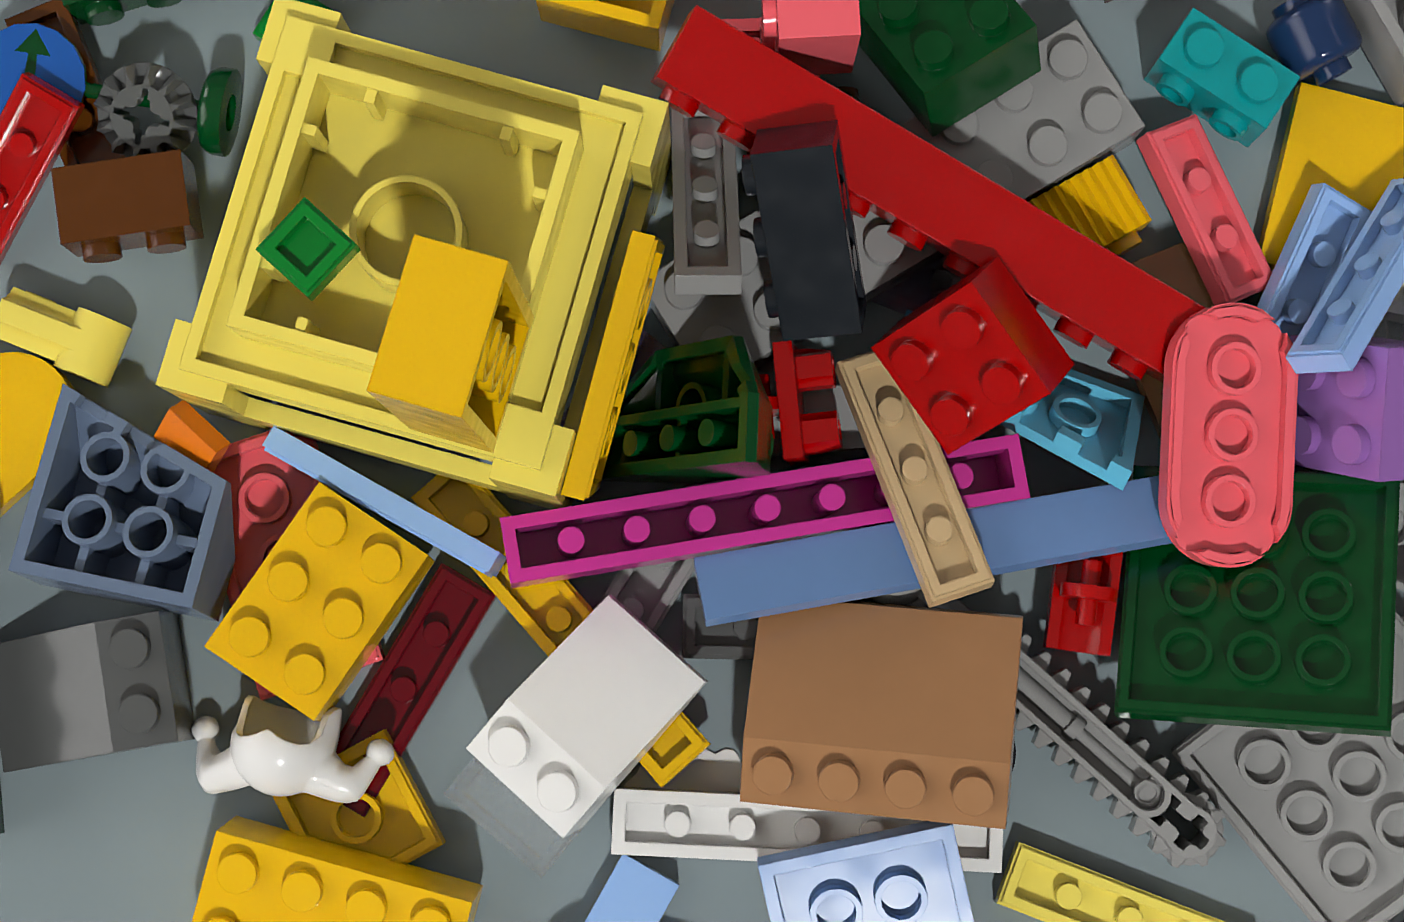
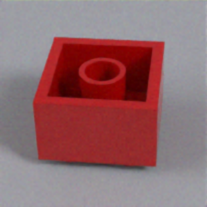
M998 256L899 320L871 347L947 455L1051 394L1075 365Z

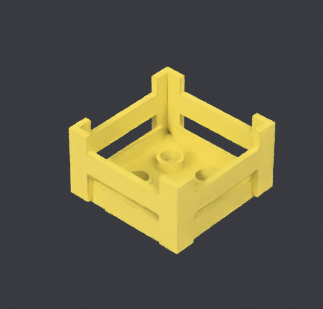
M274 0L256 57L268 78L192 323L175 319L155 385L208 414L265 430L275 426L287 433L502 492L509 498L547 509L572 506L574 498L561 495L630 236L632 230L646 233L651 215H656L672 160L669 103L606 85L602 86L597 101L353 34L340 12L296 0ZM631 178H633V189L564 427H562L560 423ZM304 197L361 249L313 301L306 297L255 250ZM414 234L508 260L534 315L494 453L411 430L366 391ZM242 392L481 458L493 463L492 465L272 404L248 397Z

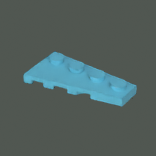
M907 310L904 317H906L913 311ZM1071 369L1051 394L1000 423V425L1123 491L1133 471L1145 396Z

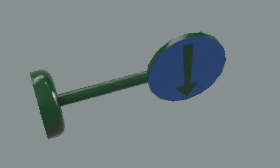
M38 23L14 24L0 31V115L20 76L26 72L34 74L81 103L84 102L85 98H98L103 84L87 82V69L77 47L61 32ZM219 67L208 74L201 90L200 99H195L198 109L197 135L200 146L208 154L226 157L234 146L239 129L242 109L241 74L237 69ZM148 95L144 96L143 102L138 106L150 108V101L147 100Z

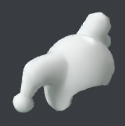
M248 695L244 700L238 723L231 734L230 747L223 752H220L216 745V739L220 734V727L215 718L201 716L194 721L191 729L194 738L198 742L196 775L203 790L210 794L251 786L271 796L281 797L308 793L334 802H356L366 792L380 766L387 765L393 760L394 748L385 739L372 740L366 748V757L354 766L346 765L336 753L343 714L341 708L332 707L322 716L321 721H313L298 710L277 706L251 695Z

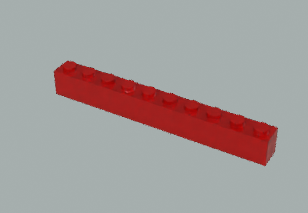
M698 5L687 15L650 81L663 89L658 99L668 102L670 108L690 118H693L697 110L721 123L716 131L719 136L748 152H751L756 132L759 129L838 120L853 215L865 219L870 211L891 223L887 230L888 235L919 252L922 251L925 244L947 256L942 266L962 279L998 256L1035 309L1057 321L1052 329L1056 334L1087 349L1091 341L1111 352L1107 360L1109 365L1134 379L1141 381L1146 373L1163 383L1165 355L1171 338L1187 318L1205 309L1204 306Z

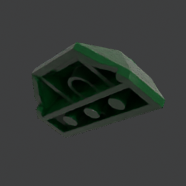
M729 335L656 350L628 382L602 481L700 483L770 475V460L774 447L772 434L773 408L744 337Z

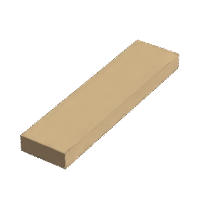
M873 351L838 361L835 372L928 607L931 608L991 588L995 579L937 439Z

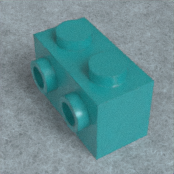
M1193 7L1144 78V81L1155 87L1168 101L1178 106L1186 107L1209 122L1210 126L1220 135L1230 140L1238 141L1248 148L1267 129L1301 77Z

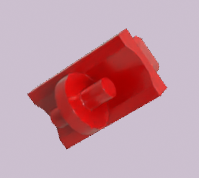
M793 341L772 342L777 396H771L769 375L759 374L773 408V439H775L773 417L779 416L783 459L789 461L791 467L810 465V455H819L843 447L838 411L805 414L803 398L804 391L836 388L834 356L831 350L808 348L798 350Z
M1123 552L1053 565L1043 641L1044 648L1110 656Z

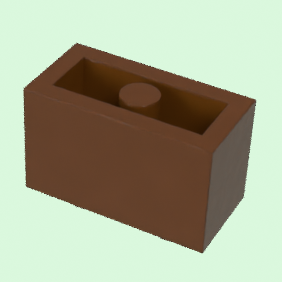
M180 149L51 168L60 244L77 257L83 256L84 262L106 263L116 261L123 257L122 250L147 247L149 253H173L186 249V241L204 238L194 164Z

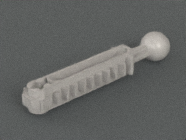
M921 588L868 598L875 603L928 607ZM959 599L931 607L971 611ZM1023 633L1015 728L1021 731L1036 724L1031 742L1039 749L1055 741L1056 745L1050 759L1057 766L1075 759L1070 777L1079 784L1094 776L1095 779L1089 794L1097 802L1114 794L1109 812L1116 819L1134 812L1128 829L1136 837L1149 831L1150 840L1148 847L1155 854L1161 853L1167 858V862L1171 866L1179 868L1181 865L1191 866L1199 864L1202 867L1208 865V859L1216 853L1219 847H1224L1227 841L1223 838L1224 826L1222 819L1225 817L1223 811L1218 807H1214L1208 801L1209 796L1201 789L1193 792L1185 791L1189 778L1179 771L1164 778L1170 761L1162 754L1145 761L1150 743L1141 736L1125 743L1130 725L1120 719L1106 726L1105 722L1111 708L1105 703L1100 702L1087 709L1085 706L1091 690L1082 684L1067 691L1066 686L1071 673L1062 667L1048 674L1046 670L1051 655L1047 651L1042 650L1030 657L1027 656L1032 638L1028 634ZM1169 805L1185 819L1193 820L1192 824L1198 830L1194 838L1189 840L1185 836H1178L1177 828L1161 815Z

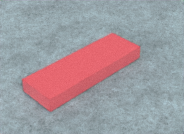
M1191 115L1147 132L1137 139L1136 143L1214 306L1224 303H1237L1263 292L1272 271L1197 115Z

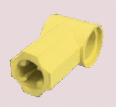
M13 287L10 293L1 299V341L55 361L53 366L101 386L109 387L133 329L90 310L78 307L77 311L57 304L55 301Z

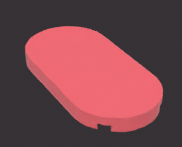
M1245 303L1219 304L1202 309L1191 315L1178 327L1171 338L1164 362L1158 488L1159 515L1167 536L1180 552L1198 563L1213 567H1241L1252 564L1264 555L1262 554L1268 551L1273 543H1278L1286 532L1293 507L1298 374L1294 372L1285 358L1293 343L1288 334L1282 333L1278 325L1272 321L1275 320L1263 309Z

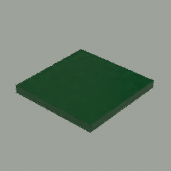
M1134 465L1133 480L1159 476V466ZM1294 471L1292 515L1286 532L1278 543H1273L1270 549L1262 554L1264 555L1263 557L1246 566L1225 568L1204 565L1184 555L1173 543L1127 551L1114 710L1116 717L1391 737L1400 481L1375 482L1331 472Z

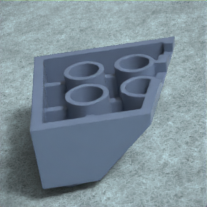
M63 384L8 570L44 586L219 622L235 563L231 483Z

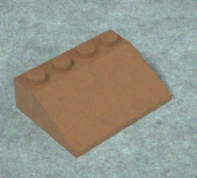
M848 601L759 617L743 736L740 802L1006 829L1010 806L1023 616Z

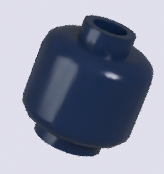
M1288 0L1271 12L1275 20L1267 28V40L1279 63L1301 77L1299 81L1313 77L1317 86H1321L1353 68L1348 57L1360 48L1363 39L1343 0Z

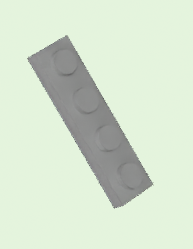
M671 108L674 294H741L742 264L736 146L716 133L721 123L697 110L693 118H690Z

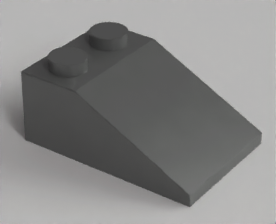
M155 611L0 643V751L4 773L195 739L191 730L194 717L178 613Z

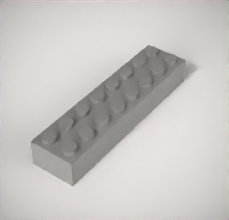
M1076 19L1038 42L1041 63L1040 72L941 133L932 137L916 116L900 126L1028 202L1049 191L1051 188L1058 186L1065 180L1072 178L1074 175L1092 167L1097 162L1128 147L1143 130L1145 124ZM760 210L739 221L742 264L741 294L675 295L674 260L659 269L649 306L674 347L736 335L744 337L756 368L774 359L772 342L783 341L779 317L769 318L765 305L764 282L765 279L772 278L768 257L758 258L755 250L753 220L754 218L761 217ZM870 211L865 219L853 215L866 303L871 302L945 256L927 244L919 252L900 243L887 234L891 223ZM807 339L792 340V341H793L794 344H797V343H800V344H801L802 342L806 341Z

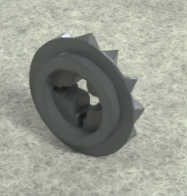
M139 62L118 69L104 80L100 94L93 103L97 107L98 113L97 131L105 135L112 146V153L122 154L125 157L178 149L184 152L191 144L197 130L198 109L190 88L175 72L155 63ZM148 95L147 100L150 101V111L160 115L162 119L170 120V122L153 123L148 126L146 133L142 135V130L139 129V119L131 116L130 112L123 111V109L140 105L144 100V96Z

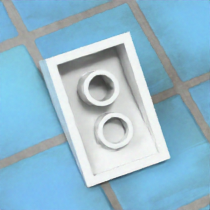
M611 594L514 691L466 749L562 838H565L585 826L708 680Z

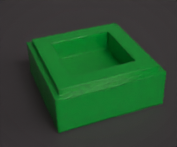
M304 197L255 250L306 297L313 301L361 249Z

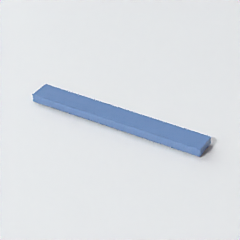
M1159 476L1127 481L1123 491L1108 484L966 509L993 575L1172 543L1163 528L1159 515ZM895 522L694 558V570L706 627L921 588Z

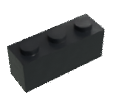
M838 120L757 130L750 154L742 156V178L747 196L757 195L761 217L754 218L753 237L758 258L768 257L772 278H767L764 282V297L768 317H779L783 341L862 333L867 303Z

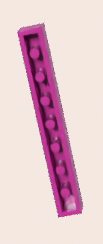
M1019 434L970 441L949 455L940 446L966 509L1030 498ZM870 458L500 518L511 588L692 559L700 556L895 522Z

